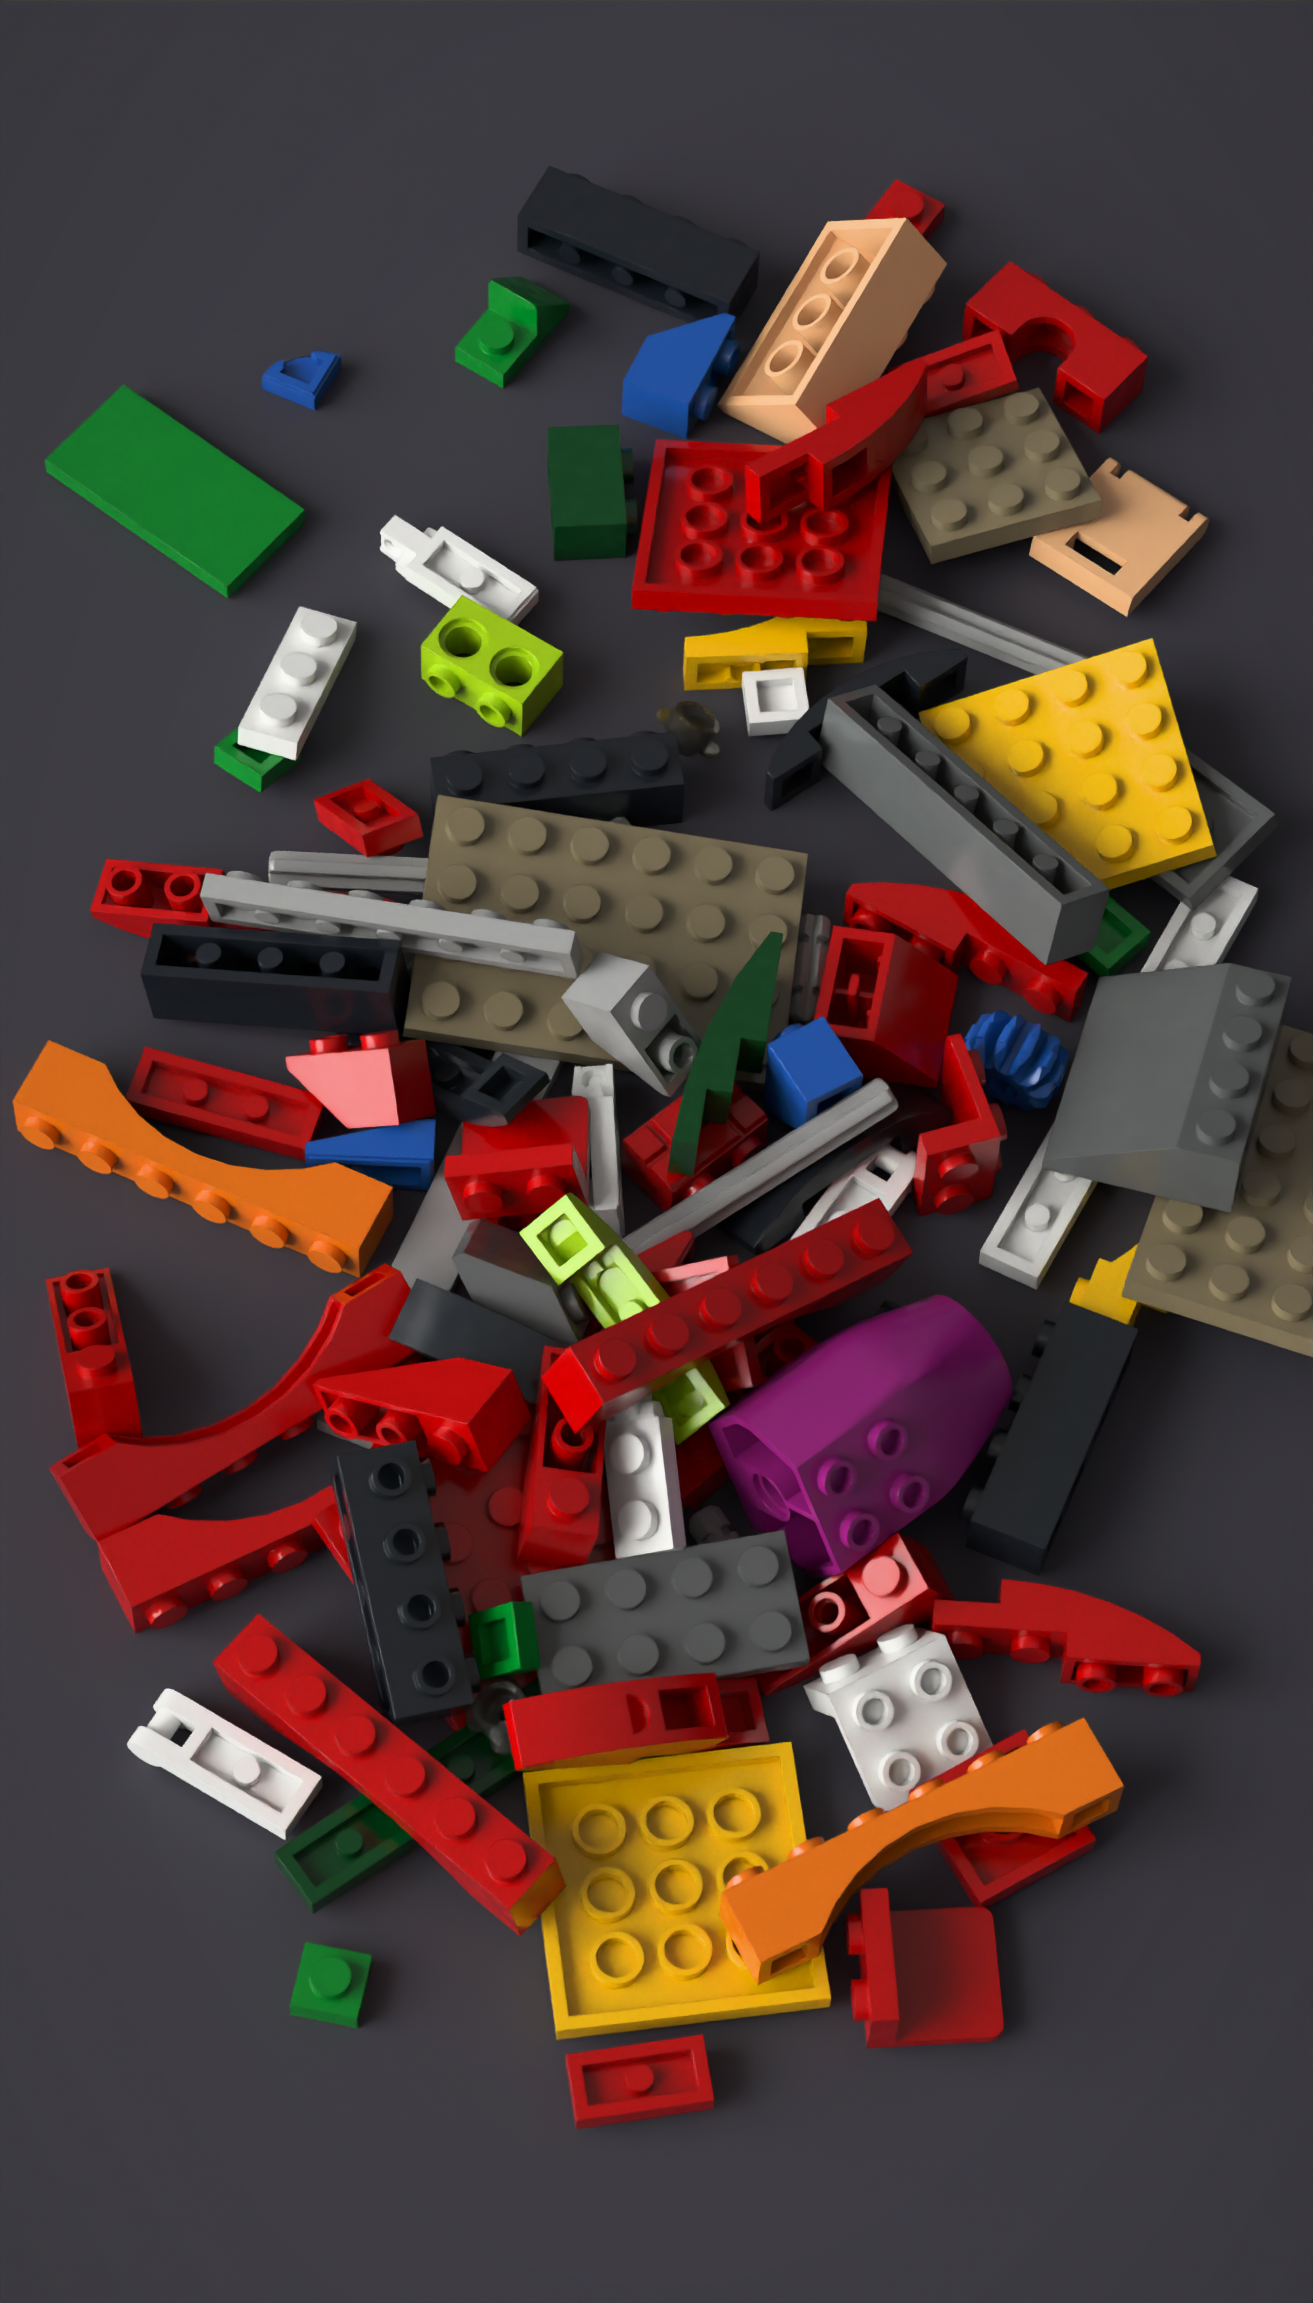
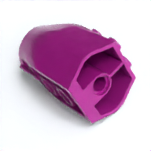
M936 1294L863 1320L833 1334L804 1351L763 1381L761 1385L756 1386L716 1415L707 1425L751 1526L759 1534L784 1530L791 1564L807 1576L818 1579L842 1574L941 1500L958 1483L973 1463L1013 1395L1012 1379L999 1348L982 1324L955 1300Z

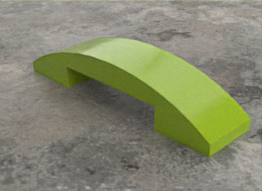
M571 1192L564 1195L519 1233L558 1286L567 1281L571 1284L574 1283L578 1294L604 1329L670 1298L627 1244L595 1212ZM710 1360L689 1370L652 1393V1401H660L664 1417L672 1418L674 1441L677 1445L684 1442L730 1405L725 1390Z

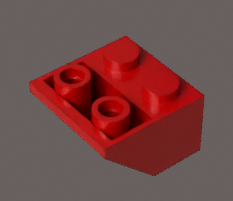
M833 926L814 1020L820 1017L826 1019L863 1074L864 1079L874 1080L875 1078H881L885 1082H899L907 1085L938 1089L945 1042L949 1033L958 987V975L896 934Z

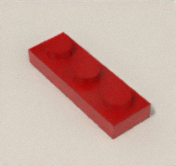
M146 1046L125 1097L139 1116L305 1161L306 1142L316 1140L327 1110L310 1091Z

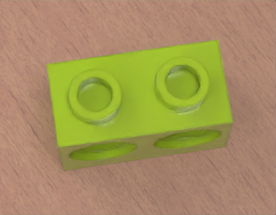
M461 595L421 644V679L425 680L428 686L437 694L445 698L454 697L472 707L487 723L495 727L505 726L518 735L523 736L563 686V652L466 596ZM460 653L471 654L472 656L457 657L455 655ZM509 682L522 683L523 685L512 687L507 686L505 684Z

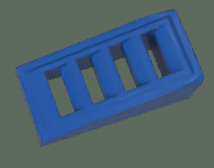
M436 1119L411 1121L400 1125H390L306 1142L305 1166L309 1168L336 1162L392 1186L393 1189L428 1191L435 1177Z

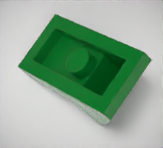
M522 276L492 278L488 283L489 308L455 347V362L503 389L570 311V303Z

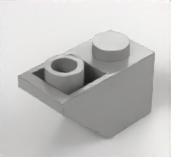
M599 952L561 998L593 1042L659 1093L671 1097L689 1076L702 1041L649 965Z

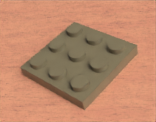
M1039 387L924 418L908 446L893 462L891 486L931 564L1102 518V500Z

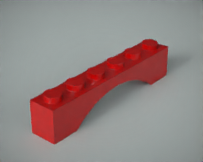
M877 1198L570 1345L541 1378L572 1430L577 1434L630 1408L689 1370L757 1334L799 1316L834 1308L883 1284L913 1254V1251L880 1198Z
M383 1264L330 1296L319 1325L299 1359L271 1389L244 1409L209 1426L174 1435L134 1437L104 1433L48 1467L86 1533L94 1541L98 1542L144 1521V1517L166 1505L167 1509L180 1507L199 1495L202 1491L200 1483L221 1470L224 1475H229L251 1464L258 1457L256 1449L277 1436L281 1441L288 1440L304 1432L315 1421L312 1415L323 1409L313 1388V1384L317 1379L411 1365L424 1357L423 1355L388 1339L411 1291L401 1271Z
M374 1443L371 1446V1448L381 1447L384 1445ZM332 1485L300 1503L266 1515L230 1521L187 1520L157 1514L98 1541L101 1569L135 1634L149 1627L153 1629L169 1627L181 1620L186 1615L188 1609L210 1599L213 1601L229 1599L240 1593L247 1586L248 1581L270 1571L273 1573L287 1572L300 1565L309 1553L326 1546L310 1521L315 1515L336 1502Z
M259 1613L212 1662L226 1691L274 1732L286 1737L314 1755L362 1792L415 1839L474 1899L520 1937L566 1887L555 1857Z

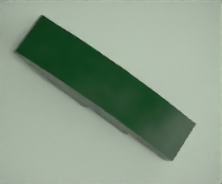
M771 931L734 979L705 1032L685 1084L672 1139L668 1172L693 1176L702 1121L727 1124L736 1070L759 1074L762 1072L783 933Z

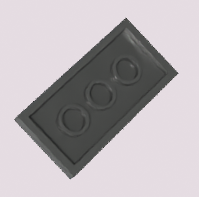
M784 1530L684 1547V1550L649 1553L520 1576L523 1601L532 1602L541 1664V1669H537L536 1672L541 1695L607 1683L684 1674L715 1672L717 1679H733L806 1666L810 1662Z

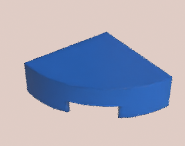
M318 350L311 351V356L299 357L287 362L283 359L277 361L261 377L262 390L315 411L341 369V355Z

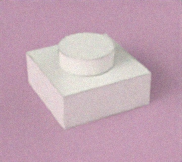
M803 667L742 672V692L748 736L788 733L793 725L809 709Z

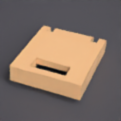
M1110 457L1090 477L1102 500V518L1033 536L1029 556L1128 617L1201 539L1208 527L1209 518L1198 512L1189 522L1185 519L1190 509L1187 504L1132 470H1128L1120 479L1117 478L1121 469V463ZM1076 538L1122 568L1113 575L1074 551Z

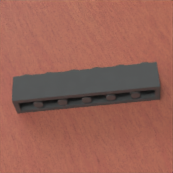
M876 684L828 698L818 744L823 748L821 764L1043 964L1047 966L1094 950L1110 891L1104 883Z

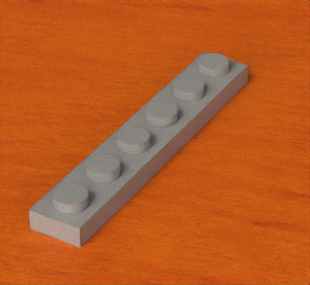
M230 871L226 876L206 873L200 893L202 902L211 920L215 922L286 933L401 941L403 952L573 979L579 977L584 957L576 931L570 930L560 922L549 919H537L533 921V924L509 921L502 914L491 910L477 909L473 910L471 914L447 911L443 906L428 900H412L409 905L385 901L381 896L364 890H352L348 895L325 892L321 887L313 883L300 880L289 881L287 886L263 882L258 876L243 871Z

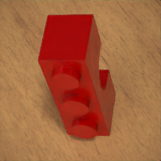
M1009 261L966 303L961 339L967 341L999 329L1011 365L1023 355L1031 352H1047L1059 357L1063 363L1058 367L1053 403L1097 434H1100L1142 392L1148 355L1143 353L1131 339L1117 335L1095 320L1094 316L1081 305L1072 304L1049 288L1041 277L1034 273H1027L1013 262Z

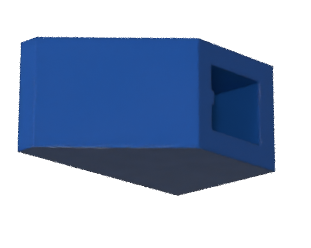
M722 313L647 336L623 379L622 415L687 440L697 419L706 421L717 397V387L715 386L720 376L729 377L738 361L741 344L734 341L736 317Z
M820 1017L806 1025L801 1023L790 1025L780 1031L772 1042L768 1043L763 1106L770 1116L795 1129L862 1087L863 1074L824 1017Z

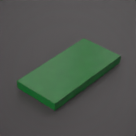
M124 384L45 459L47 473L227 599L306 522L304 508Z

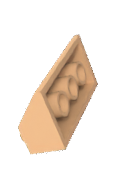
M907 218L827 222L717 406L724 413L785 444L825 425L827 404L881 377L895 351L905 342L908 335L907 331L921 307L933 295L935 284L947 263Z

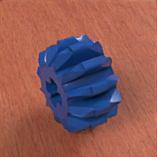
M995 1010L993 1014H982L976 1025L973 1024L964 1039L967 1050L976 1049L982 1060L986 1077V1084L982 1088L987 1093V1098L995 1097L1001 1100L1006 1107L1015 1104L1025 1111L1047 1107L1051 1098L1057 1095L1065 1080L1063 1077L1067 1071V1063L1070 1058L1069 1053L1060 1045V1040L1056 1035L1049 1034L1041 1029V1023L1033 1024L1027 1021L1022 1014L1012 1017L1007 1012Z

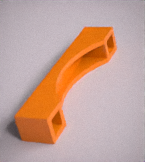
M50 1040L46 1043L13 1099L17 1131L21 1132L32 1144L47 1150L56 1147L73 1154L85 1166L101 1174L114 1172L135 1181L141 1190L153 1197L166 1199L170 1196L189 1204L200 1216L211 1222L222 1224L228 1221L247 1229L254 1238L269 1247L282 1248L286 1246L307 1255L309 1260L317 1267L330 1273L344 1271L360 1278L394 1217L392 1186L336 1162L304 1169L263 1170L229 1165L195 1154L163 1136L138 1115L117 1088L106 1064Z
M1083 1717L1066 1726L1061 1721L1050 1723L1034 1732L1027 1739V1745L1006 1755L1002 1750L987 1753L968 1767L967 1774L946 1784L943 1779L929 1781L914 1790L908 1796V1802L886 1813L883 1808L869 1810L855 1818L848 1825V1831L826 1842L823 1837L809 1839L791 1850L787 1855V1861L764 1871L762 1866H755L733 1877L727 1883V1889L721 1893L719 1916L757 1986L818 1957L832 1925L852 1897L881 1870L914 1850L947 1838L981 1832H1023L1060 1839L1117 1811L1124 1784L1085 1718Z

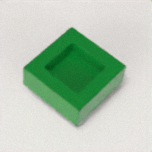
M238 727L214 746V764L259 793L266 790L301 760V751L295 761L239 745Z
M1108 895L1094 950L1076 956L1100 977L1113 976L1148 945L1151 931Z
M509 1602L468 1615L472 1650L478 1666L480 1681H499L541 1669L532 1602Z
M305 1942L290 2002V2015L358 2028L373 1966L372 1955Z

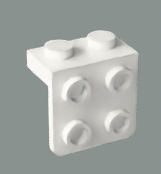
M913 1624L902 1625L882 1634L877 1639L879 1647L858 1658L855 1654H847L827 1662L819 1669L821 1677L803 1686L813 1710L835 1718L873 1805L877 1808H883L884 1811H890L907 1803L910 1790L993 1746L945 1635L920 1627L914 1628Z

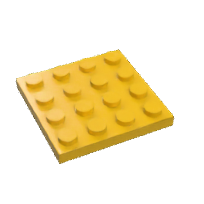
M1153 638L918 712L921 724L1109 889L1217 856Z
M792 1742L638 1759L631 1764L560 1768L523 1773L530 1838L556 1858L566 1884L564 1890L540 1915L556 2040L830 2007L831 1994L823 1947L818 1957L757 1986L719 1916L721 1893L727 1889L726 1885L733 1877L755 1866H762L764 1871L787 1861L789 1852L799 1844L807 1841Z

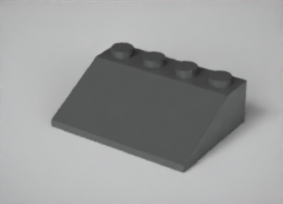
M1232 963L1099 977L1043 1157L1042 1168L1231 1213L1282 1032L1292 977Z

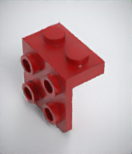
M960 1033L946 1037L939 1086L941 1102L950 1107L953 1112L954 1118L949 1121L951 1126L919 1134L911 1197L919 1217L936 1212L942 1215L955 1214L968 1208L973 1202L991 1198L995 1172L1002 1169L999 1147L1000 1141L1007 1139L1005 1120L997 1103L989 1104L982 1087L986 1084V1077L979 1053L976 1049L967 1050Z
M577 1095L532 1100L509 1124L503 1126L489 1127L463 1121L462 1155L445 1156L444 1174L445 1181L462 1221L542 1213L570 1192L589 1207L591 1110L586 1098Z
M888 1888L860 1889L856 1913L846 1914L845 1932L848 1955H859L861 1979L851 1980V2004L853 2020L864 2021L867 2049L992 2042L997 2040L1002 2035L1004 2020L992 1913L987 1908H979V1906L890 1911Z

